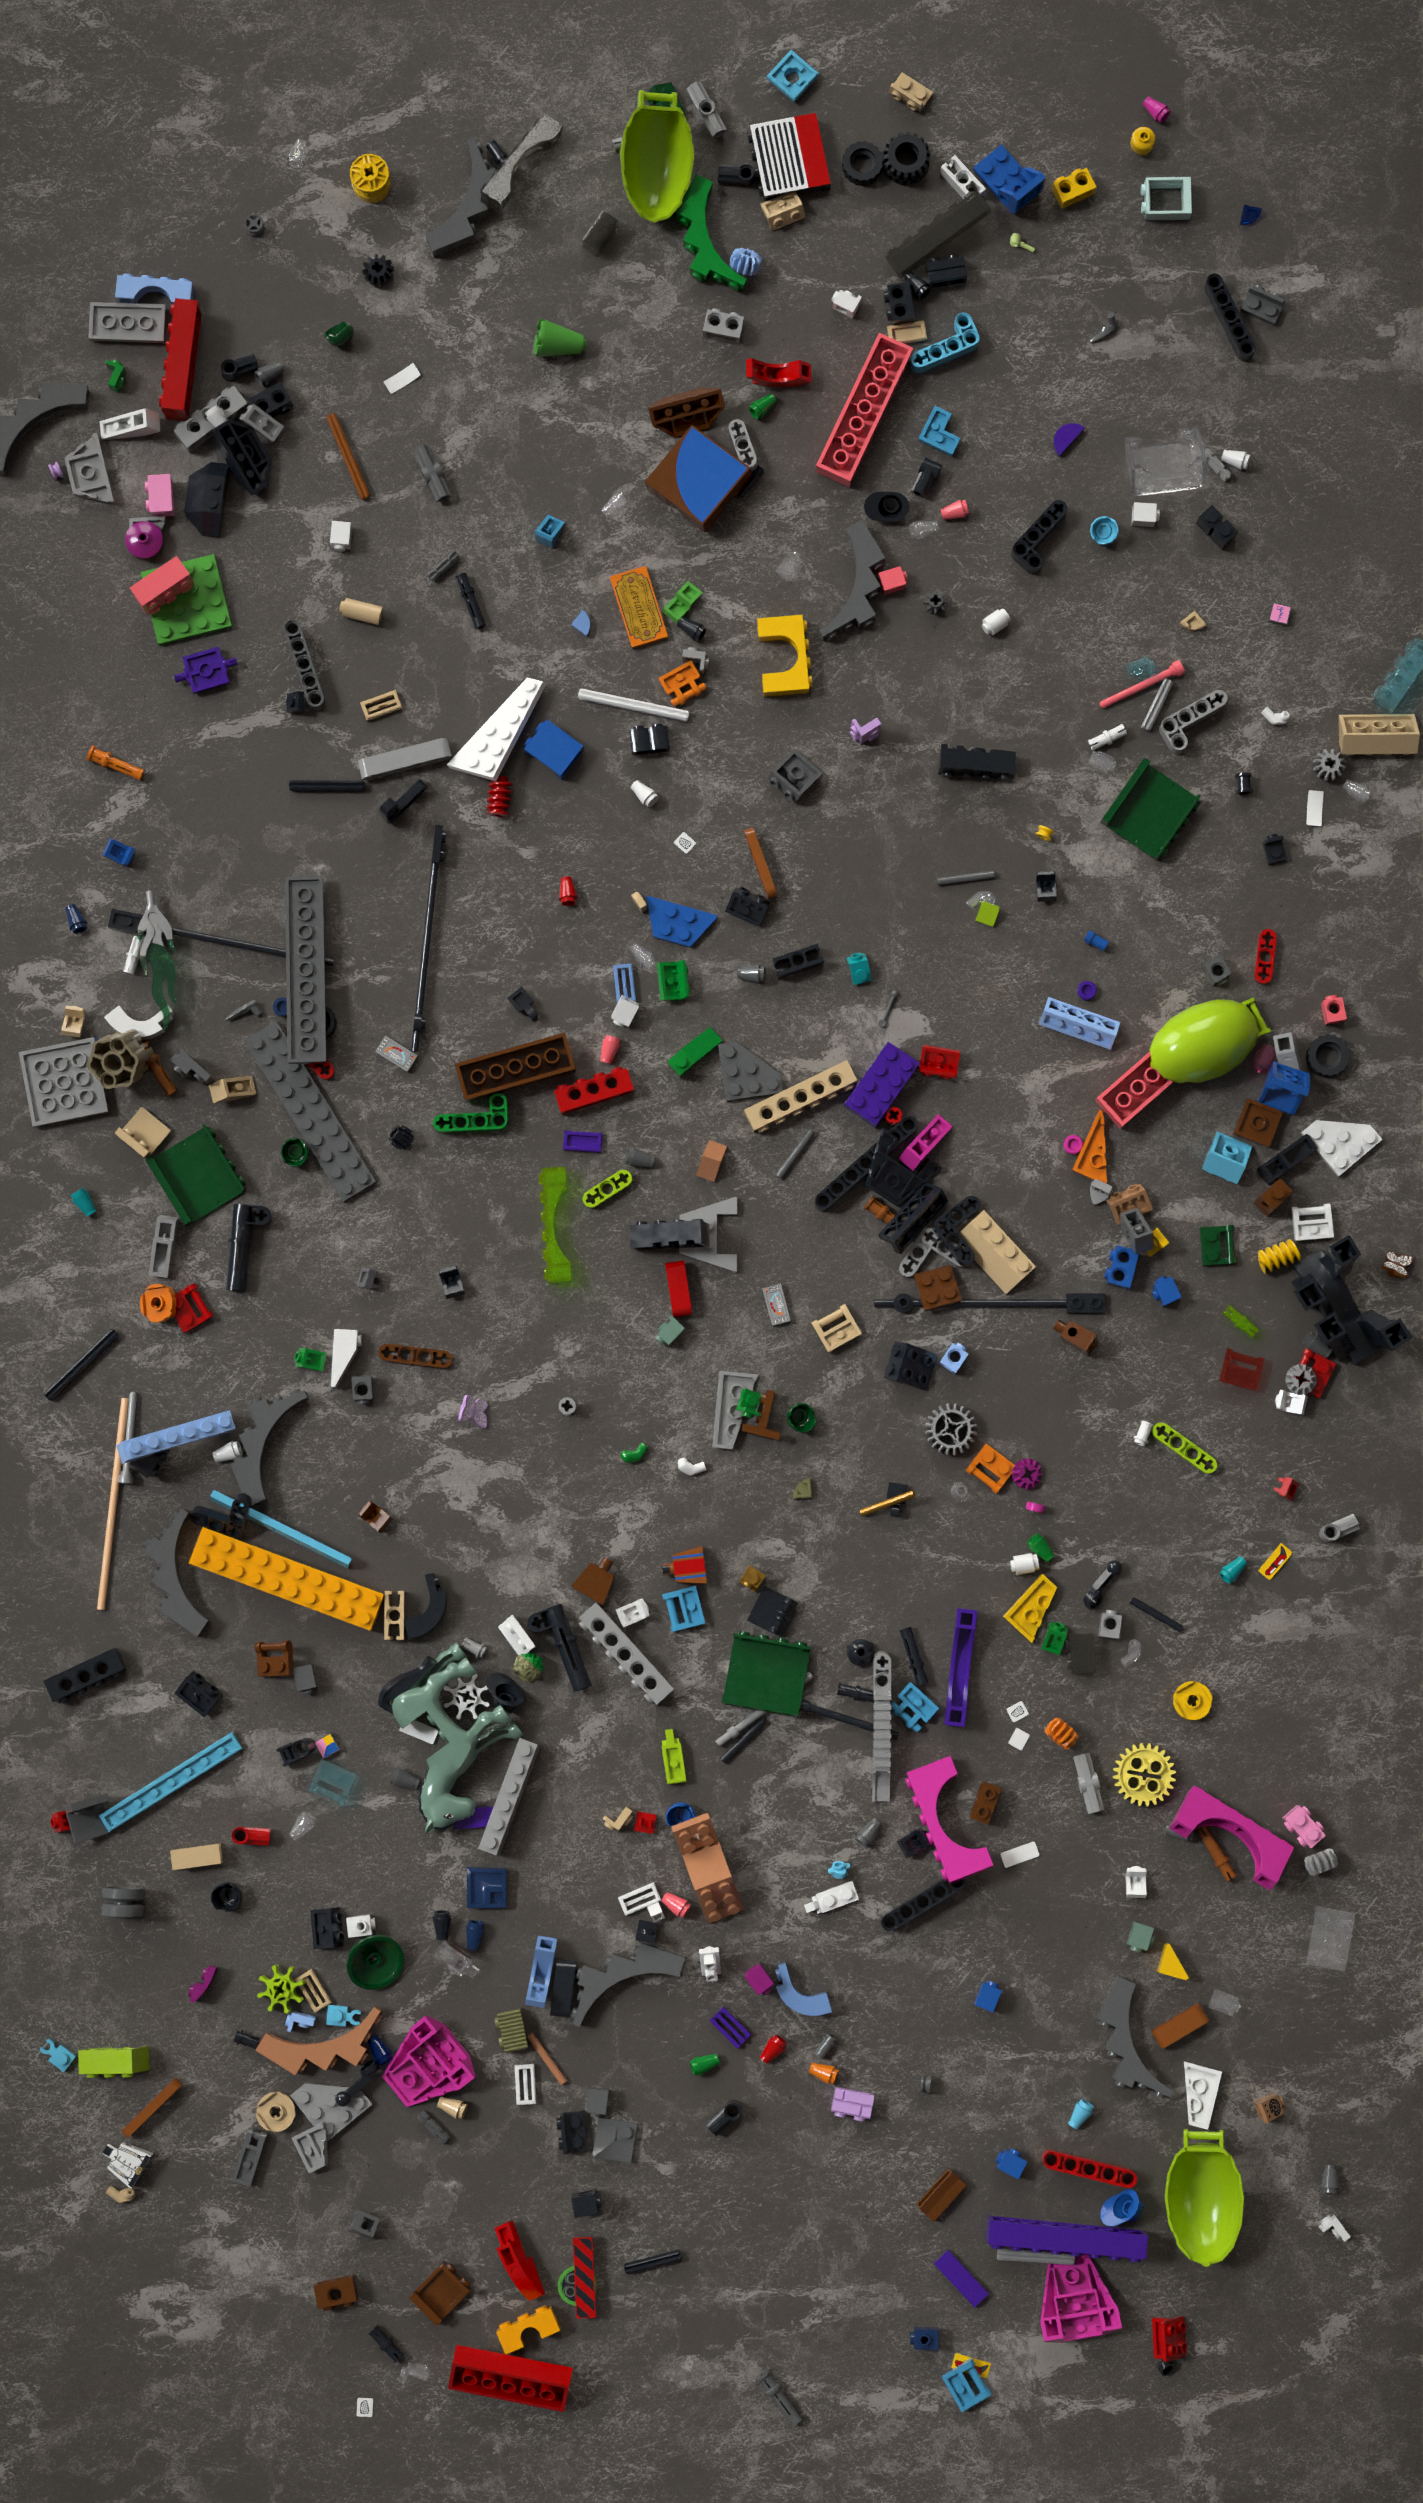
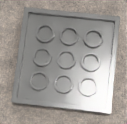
M94 1037L19 1052L33 1127L109 1113L105 1089L94 1074L89 1071L87 1066L93 1043L95 1042Z

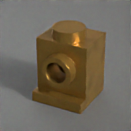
M749 1565L739 1582L755 1592L766 1575Z

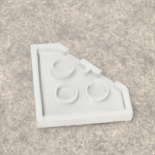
M1316 1120L1301 1132L1302 1136L1305 1134L1310 1136L1318 1147L1316 1152L1337 1176H1340L1382 1140L1371 1125Z

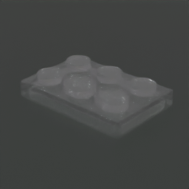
M1321 1906L1315 1907L1305 1964L1345 1972L1355 1913Z

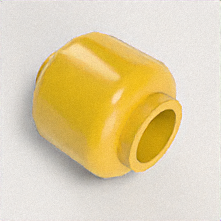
M1147 127L1136 129L1130 141L1132 150L1139 155H1146L1151 152L1156 140L1155 134Z

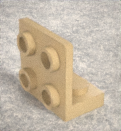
M141 1107L123 1129L119 1127L115 1134L143 1158L147 1159L168 1136L171 1130Z

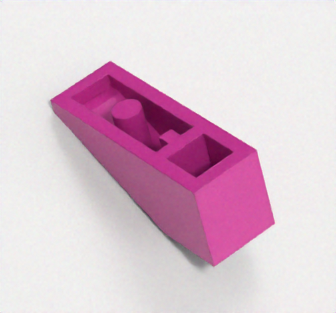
M938 1114L898 1159L913 1171L953 1126Z

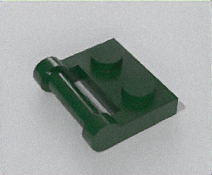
M1234 1225L1199 1228L1202 1266L1237 1264V1257H1235ZM1220 1232H1225L1227 1258H1222Z

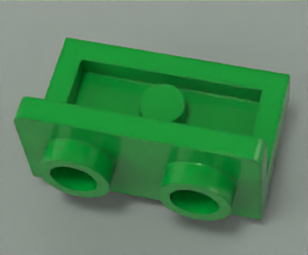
M685 960L657 963L660 1001H681L688 998L690 986L687 981L688 967Z

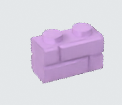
M835 2086L831 2111L835 2112L834 2115L846 2118L847 2114L854 2116V2120L865 2122L866 2118L870 2119L874 2094Z

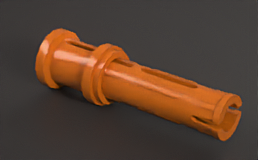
M94 745L91 746L86 761L96 762L103 768L110 767L139 781L144 775V769L117 759L108 751L103 752L96 749Z

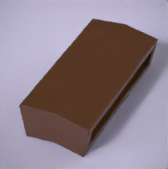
M948 2168L917 2202L916 2206L934 2222L967 2185Z

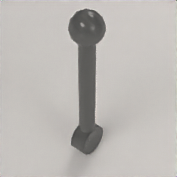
M896 990L891 992L892 997L882 1020L878 1023L880 1027H885L888 1013L894 999L898 996V991Z

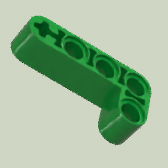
M495 1093L490 1098V1112L441 1114L434 1118L433 1126L440 1134L504 1131L508 1126L507 1099L502 1093ZM495 1099H503L504 1104L501 1107L494 1106L493 1102ZM497 1117L504 1118L505 1122L502 1126L494 1124V1120ZM478 1118H483L486 1122L484 1126L477 1127L475 1121ZM450 1119H452L454 1128L451 1129L450 1124L444 1125V1128L441 1129L437 1124L441 1120H444L445 1123H451ZM457 1120H466V1125L463 1128L457 1127Z

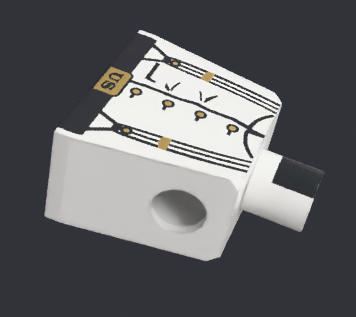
M123 2142L118 2149L108 2144L102 2153L112 2159L107 2168L129 2188L135 2185L153 2153L126 2142Z

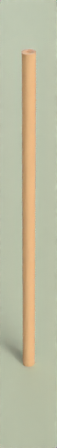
M121 1398L116 1445L125 1440L128 1398ZM117 1447L115 1450L97 1606L99 1610H105L119 1492L118 1476L121 1474L122 1466Z

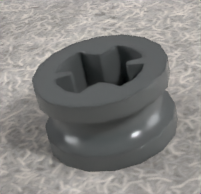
M921 2075L919 2093L926 2091L927 2094H930L931 2076L925 2078Z

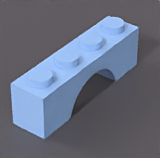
M123 274V276L117 275L115 298L117 303L137 304L143 295L150 292H160L166 295L171 300V303L174 304L175 298L193 300L194 286L190 280L184 278L171 280L168 277L156 279L148 275L134 277L132 274Z

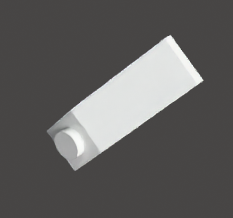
M145 408L100 421L101 440L146 436L160 432L159 413Z
M334 1329L332 1388H337L355 1357L358 1346L362 1345V1335H359L358 1330Z

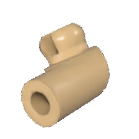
M111 2185L106 2191V2194L118 2203L131 2201L135 2197L133 2188L119 2191Z

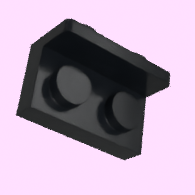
M736 887L725 912L760 927L771 902L767 901V898L762 895L756 896L751 894L744 887Z
M192 1671L184 1679L174 1693L204 1718L223 1696L216 1686L211 1685L201 1674Z
M341 1908L310 1910L314 1949L344 1946Z
M584 2110L560 2113V2118H556L557 2130H561L562 2138H558L559 2149L563 2150L564 2154L588 2151Z

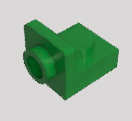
M299 1348L294 1358L296 1362L295 1367L323 1371L327 1353L308 1348Z
M742 1388L736 1410L742 1412L741 1416L746 1418L760 1417L761 1413L757 1412L762 1394Z
M1049 1622L1041 1649L1060 1655L1067 1637L1068 1628L1059 1622Z

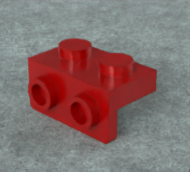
M923 1045L919 1072L926 1076H933L935 1074L941 1075L945 1079L956 1078L960 1051Z

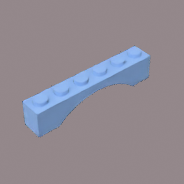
M229 1410L122 1441L116 1447L121 1462L124 1464L180 1445L227 1434L236 1428Z

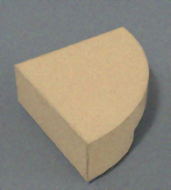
M1196 611L1180 622L1182 627L1191 631L1201 630L1207 626Z

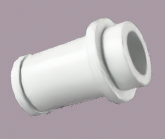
M1141 1421L1137 1436H1134L1135 1444L1145 1447V1444H1148L1149 1441L1147 1439L1153 1424Z

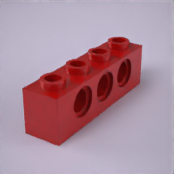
M617 1067L611 1070L612 1073L606 1075L602 1072L593 1075L594 1078L590 1080L582 1078L575 1081L576 1084L568 1086V1084L558 1086L554 1093L561 1115L633 1093L634 1088L627 1068ZM611 1079L617 1082V1086L612 1089L606 1085L607 1081ZM596 1085L599 1091L596 1094H590L588 1088ZM571 1092H580V1098L577 1100L571 1099Z

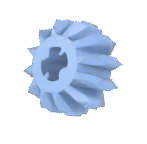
M737 248L730 257V267L733 271L743 275H757L762 265V258L754 250Z

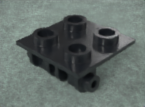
M764 1586L747 1621L782 1638L798 1602Z

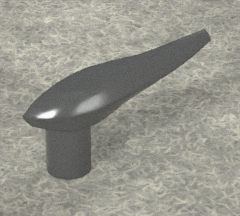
M1114 313L1107 315L1109 323L1089 341L1090 343L1100 340L1114 331L1119 322L1118 319H1115Z
M252 1000L233 1011L225 1019L227 1021L247 1013L249 1010L257 1017L262 1011L256 1005L258 1001Z

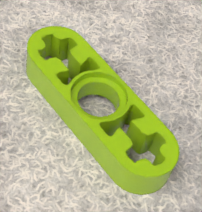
M620 1170L585 1192L583 1195L584 1205L588 1208H595L627 1188L632 1183L631 1173L627 1170ZM619 1175H628L627 1183L620 1182L618 1184L620 1188L616 1189L615 1184L611 1180L615 1179V1182L620 1180ZM603 1185H612V1193L604 1194L602 1192ZM599 1189L600 1195L604 1198L600 1200V1197L598 1196L594 1199V1204H592L591 1202L587 1203V1196H595L597 1194L595 1190Z

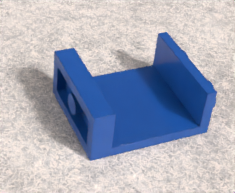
M546 720L537 726L535 730L537 733L534 737L527 739L524 744L525 754H531L554 771L555 776L562 780L584 751V747L549 720Z

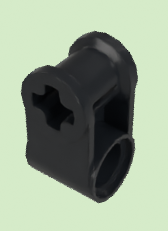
M307 1737L277 1748L276 1751L280 1753L283 1767H286L312 1754L316 1749V1744L313 1739ZM302 1743L306 1745V1752L302 1749Z

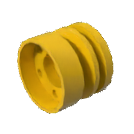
M364 154L352 163L350 179L355 195L367 203H376L383 200L391 189V178L386 162L380 156Z

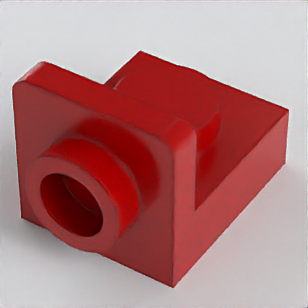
M65 1811L52 1814L50 1823L55 1833L71 1830Z

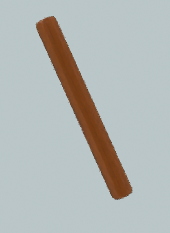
M335 413L329 414L326 417L358 494L361 500H366L370 498V493Z

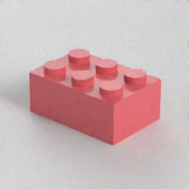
M176 556L131 586L130 590L148 616L149 614L157 613L164 604L172 603L180 593H186L191 590L194 582L189 572Z

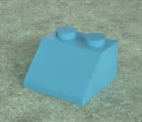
M1217 1131L1202 1169L1210 1174L1224 1178L1226 1181L1238 1184L1246 1168L1252 1146Z

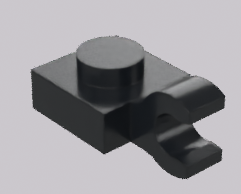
M522 986L507 998L519 1014L525 1011L532 1021L539 1017L530 1006L534 1003V1000Z
M889 1482L886 1500L907 1492L908 1485ZM906 1501L891 1506L890 1516L898 1517L899 1505L906 1504Z

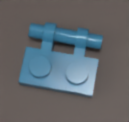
M911 1682L897 1696L903 1702L900 1705L894 1701L891 1702L893 1714L896 1717L899 1716L906 1722V1726L909 1729L912 1728L916 1733L922 1728L917 1723L918 1719L921 1718L924 1722H927L939 1709ZM907 1706L916 1713L913 1717L904 1711Z

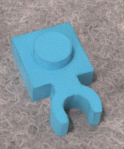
M329 2004L326 2025L346 2027L347 2021H350L353 2025H359L360 2021H355L353 2015L361 2014V2011L353 2010L348 2012V2006Z
M48 2038L46 2042L50 2044V2049L46 2050L44 2047H41L40 2051L43 2054H50L51 2057L48 2061L62 2072H65L76 2058V2055L62 2044L58 2048L55 2047V2042Z

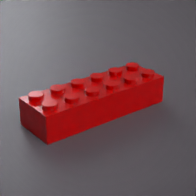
M175 298V303L171 304L170 315L173 318L172 323L169 322L168 325L170 341L166 342L168 358L164 359L163 369L166 370V374L161 380L163 395L159 397V407H161V412L164 413L166 419L187 421L190 413L202 311L198 300Z
M456 2345L448 2389L564 2412L573 2368Z

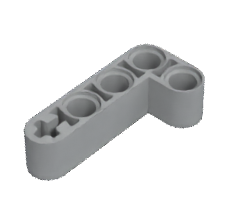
M1216 690L1162 721L1159 732L1172 753L1181 754L1185 750L1188 740L1183 732L1184 730L1220 711L1225 706L1227 695L1224 691ZM1215 698L1221 699L1220 703L1218 701L1213 703ZM1203 706L1206 709V712H1198L1197 707ZM1187 715L1190 721L1183 722L1180 716ZM1164 725H1172L1173 731H1166ZM1179 740L1182 742L1183 747L1177 748L1173 742Z

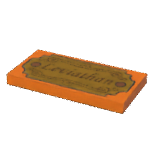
M646 566L610 576L632 649L668 638Z

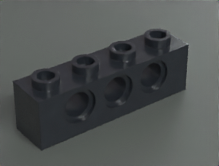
M113 1648L43 1680L52 1702L58 1701L60 1704L69 1700V1695L76 1693V1695H80L88 1691L87 1687L91 1685L97 1687L104 1684V1679L108 1677L115 1679L123 1675L122 1671L126 1670V1667L118 1649ZM102 1663L108 1666V1671L105 1674L99 1672V1666ZM84 1671L90 1674L88 1682H83L81 1679V1674ZM67 1679L72 1681V1688L68 1691L63 1687V1683Z

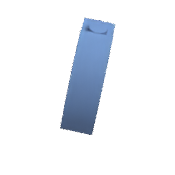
M538 1935L525 2005L545 2007L557 1939Z
M786 1963L778 1964L779 1969L775 1970L778 1981L782 1980L783 1983L776 1985V1989L787 2006L798 2013L809 2016L832 2012L826 1992L810 1996L799 1993L791 1984Z

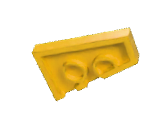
M1041 1574L1003 1617L1032 1643L1057 1587L1044 1574Z

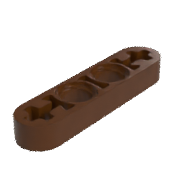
M383 1344L378 1350L379 1357L386 1362L443 1369L450 1367L453 1363L452 1355L444 1350L395 1344ZM386 1347H389L391 1352H396L395 1348H399L397 1353L398 1360L394 1359L395 1355H388V1358H385L382 1350L384 1351ZM403 1350L411 1351L412 1356L409 1360L401 1358ZM423 1352H428L431 1355L427 1363H423L420 1360V1355ZM433 1353H437L436 1357L440 1358L443 1357V1354H446L450 1361L442 1365L441 1361L436 1360V1364H432L434 1360Z

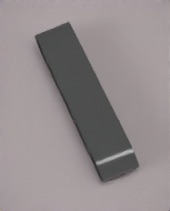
M289 620L284 625V632L307 702L312 710L320 711L325 707V698L302 628L296 620ZM291 627L298 628V631L294 634L288 632ZM301 644L304 648L301 651H295V646ZM303 662L309 663V667L306 669H301L300 665ZM310 679L315 680V684L312 687L306 686V682ZM320 697L321 702L319 704H312V699Z

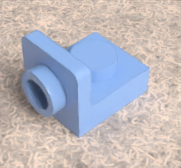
M293 2011L292 2015L288 2014L285 2026L288 2027L287 2032L293 2031L295 2022H298V2026L303 2028L314 2026L316 2016Z

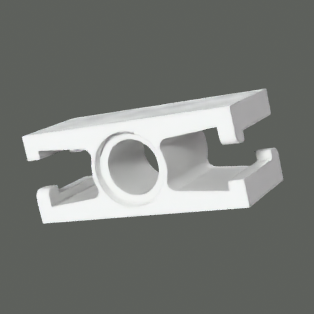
M956 155L951 158L949 164L950 168L954 166L958 171L955 175L947 169V163L941 166L940 174L970 207L976 203V197L970 194L969 188H973L980 198L985 196L986 188ZM964 178L967 180V183L962 184L958 180Z

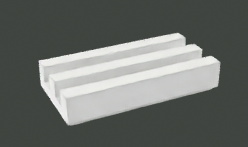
M654 1882L618 1897L625 1916L661 1901ZM652 1888L653 1890L652 1892H649L626 1903H624L623 1901L624 1899L631 1897L635 1894H638L640 1892H643L647 1889ZM655 1895L656 1897L655 1899L648 1901L644 1904H641L639 1906H636L632 1909L627 1910L626 1908L627 1906L639 1902L643 1899H646L650 1896Z
M515 2065L517 2105L536 2104L535 2065ZM519 2069H523L524 2100L522 2101L520 2097ZM527 2069L531 2071L532 2100H528Z

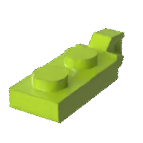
M673 1729L665 1730L666 1740L662 1741L667 1784L686 1782L681 1743L679 1738L674 1739Z

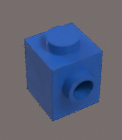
M1163 1276L1155 1280L1156 1284L1152 1286L1154 1289L1152 1294L1156 1301H1160L1162 1307L1181 1298L1172 1276L1169 1278Z
M989 1980L987 1983L982 1982L974 2005L993 2012L1002 1991L998 1988L999 1984Z
M1013 2148L1010 2151L1007 2149L1004 2152L1000 2151L995 2160L998 2169L1016 2179H1019L1027 2161L1020 2157L1022 2153Z

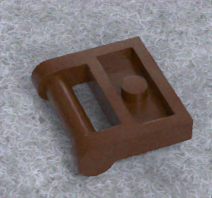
M284 1640L281 1643H255L258 1677L293 1675V1646L290 1640ZM266 1651H283V1656L266 1657Z

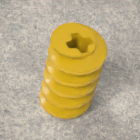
M1288 1239L1286 1244L1280 1242L1279 1247L1273 1245L1272 1250L1267 1247L1265 1252L1263 1250L1258 1251L1259 1265L1264 1274H1266V1268L1272 1272L1273 1265L1280 1269V1262L1284 1266H1287V1260L1294 1264V1257L1301 1261L1300 1252L1291 1239Z

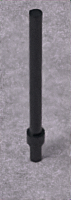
M806 1700L801 1701L800 1711L808 1713L809 1711L868 1731H874L872 1723L810 1704L811 1702ZM890 1729L891 1738L897 1739L899 1732Z

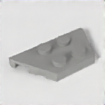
M94 433L88 441L80 444L74 452H71L64 458L74 496L113 504L115 502L97 433Z

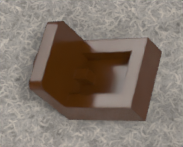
M368 1501L358 1514L359 1517L379 1533H382L393 1519L372 1501Z

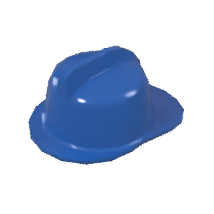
M1127 2189L1105 2201L1100 2211V2218L1105 2225L1110 2227L1118 2226L1124 2222H1133L1139 2218L1144 2204L1140 2202L1138 2194L1134 2190Z

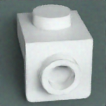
M1280 1390L1275 1399L1276 1408L1284 1412L1304 1415L1308 1396Z
M643 1599L616 1609L622 1627L650 1616L649 1608Z
M1139 1866L1127 1868L1125 1875L1126 1898H1146V1868Z

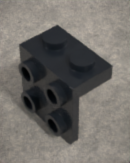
M895 1341L891 1349L889 1363L885 1369L884 1378L902 1382L921 1390H927L937 1355L911 1344Z

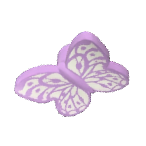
M465 1395L458 1420L466 1421L472 1419L476 1426L486 1428L487 1416L484 1411L487 1409V1402L483 1399L474 1401L472 1396Z

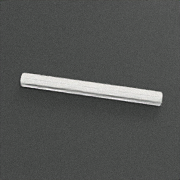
M580 689L578 693V699L684 722H687L689 718V711L586 689Z

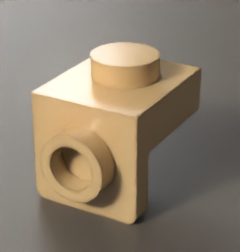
M65 1006V1018L61 1028V1035L81 1037L85 1022L84 1008Z
M626 1806L615 1822L605 1815L603 1818L606 1821L604 1825L612 1831L615 1828L619 1830L623 1824L627 1826L633 1818L631 1815L632 1810Z

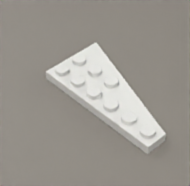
M526 678L450 760L447 766L453 770L496 781L546 686L543 681Z

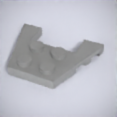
M737 1197L681 1214L680 1220L692 1221V1219H703L704 1222L709 1224L710 1247L679 1248V1254L737 1272V1254H717V1215H737Z

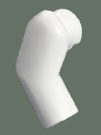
M1268 706L1261 712L1273 725L1285 724L1290 718V714L1287 711L1274 713Z
M686 1458L678 1460L679 1470L689 1476L706 1471L704 1462L693 1465Z

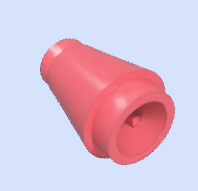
M961 499L941 509L944 520L966 518V515L970 514L966 500L961 501Z
M606 1035L602 1043L600 1061L611 1064L621 1046L619 1044L621 1039Z
M666 1892L661 1900L677 1917L684 1918L691 1908L688 1900Z

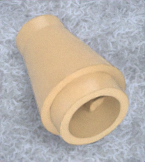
M442 2096L437 2104V2108L442 2109L455 2119H463L468 2104H465L463 2100Z

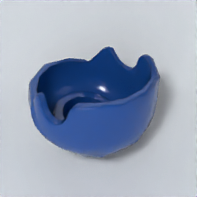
M677 1802L669 1807L665 1816L666 1823L671 1827L695 1818V1810L688 1803Z

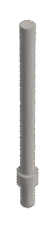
M810 1672L806 1673L805 1684L813 1679ZM756 1710L735 1727L731 1726L727 1729L728 1732L716 1740L719 1747L731 1738L735 1739L742 1730L767 1712Z

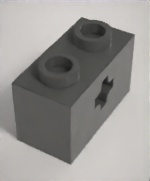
M1135 1208L1120 1213L1121 1231L1134 1253L1139 1254L1154 1249L1153 1232L1139 1209Z

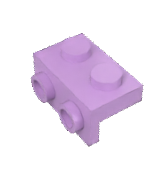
M875 718L863 727H860L856 719H853L851 721L850 735L854 741L858 740L860 744L867 740L869 742L873 741L879 736L881 723L878 718Z

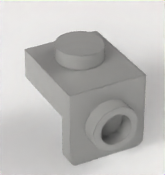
M693 647L683 649L682 661L689 662L691 660L694 663H700V674H704V669L708 670L709 664L706 652L699 651V649Z

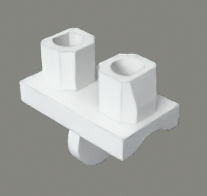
M708 1946L704 1949H699L702 1976H706L707 1982L717 1981V1974H721L719 1947Z

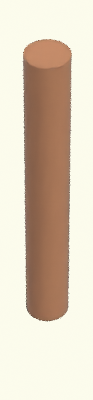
M534 2033L528 2035V2040L560 2085L567 2081Z

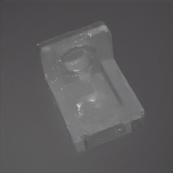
M409 2362L407 2367H402L399 2378H402L401 2384L405 2385L408 2374L427 2381L431 2370H428V2366L417 2362L415 2365Z

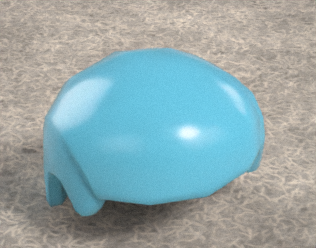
M1102 516L1096 518L1091 524L1090 534L1096 543L1107 545L1117 539L1119 527L1114 519Z

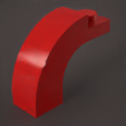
M750 358L746 360V378L753 380V384L759 386H799L812 382L811 364L802 360L784 364H770Z

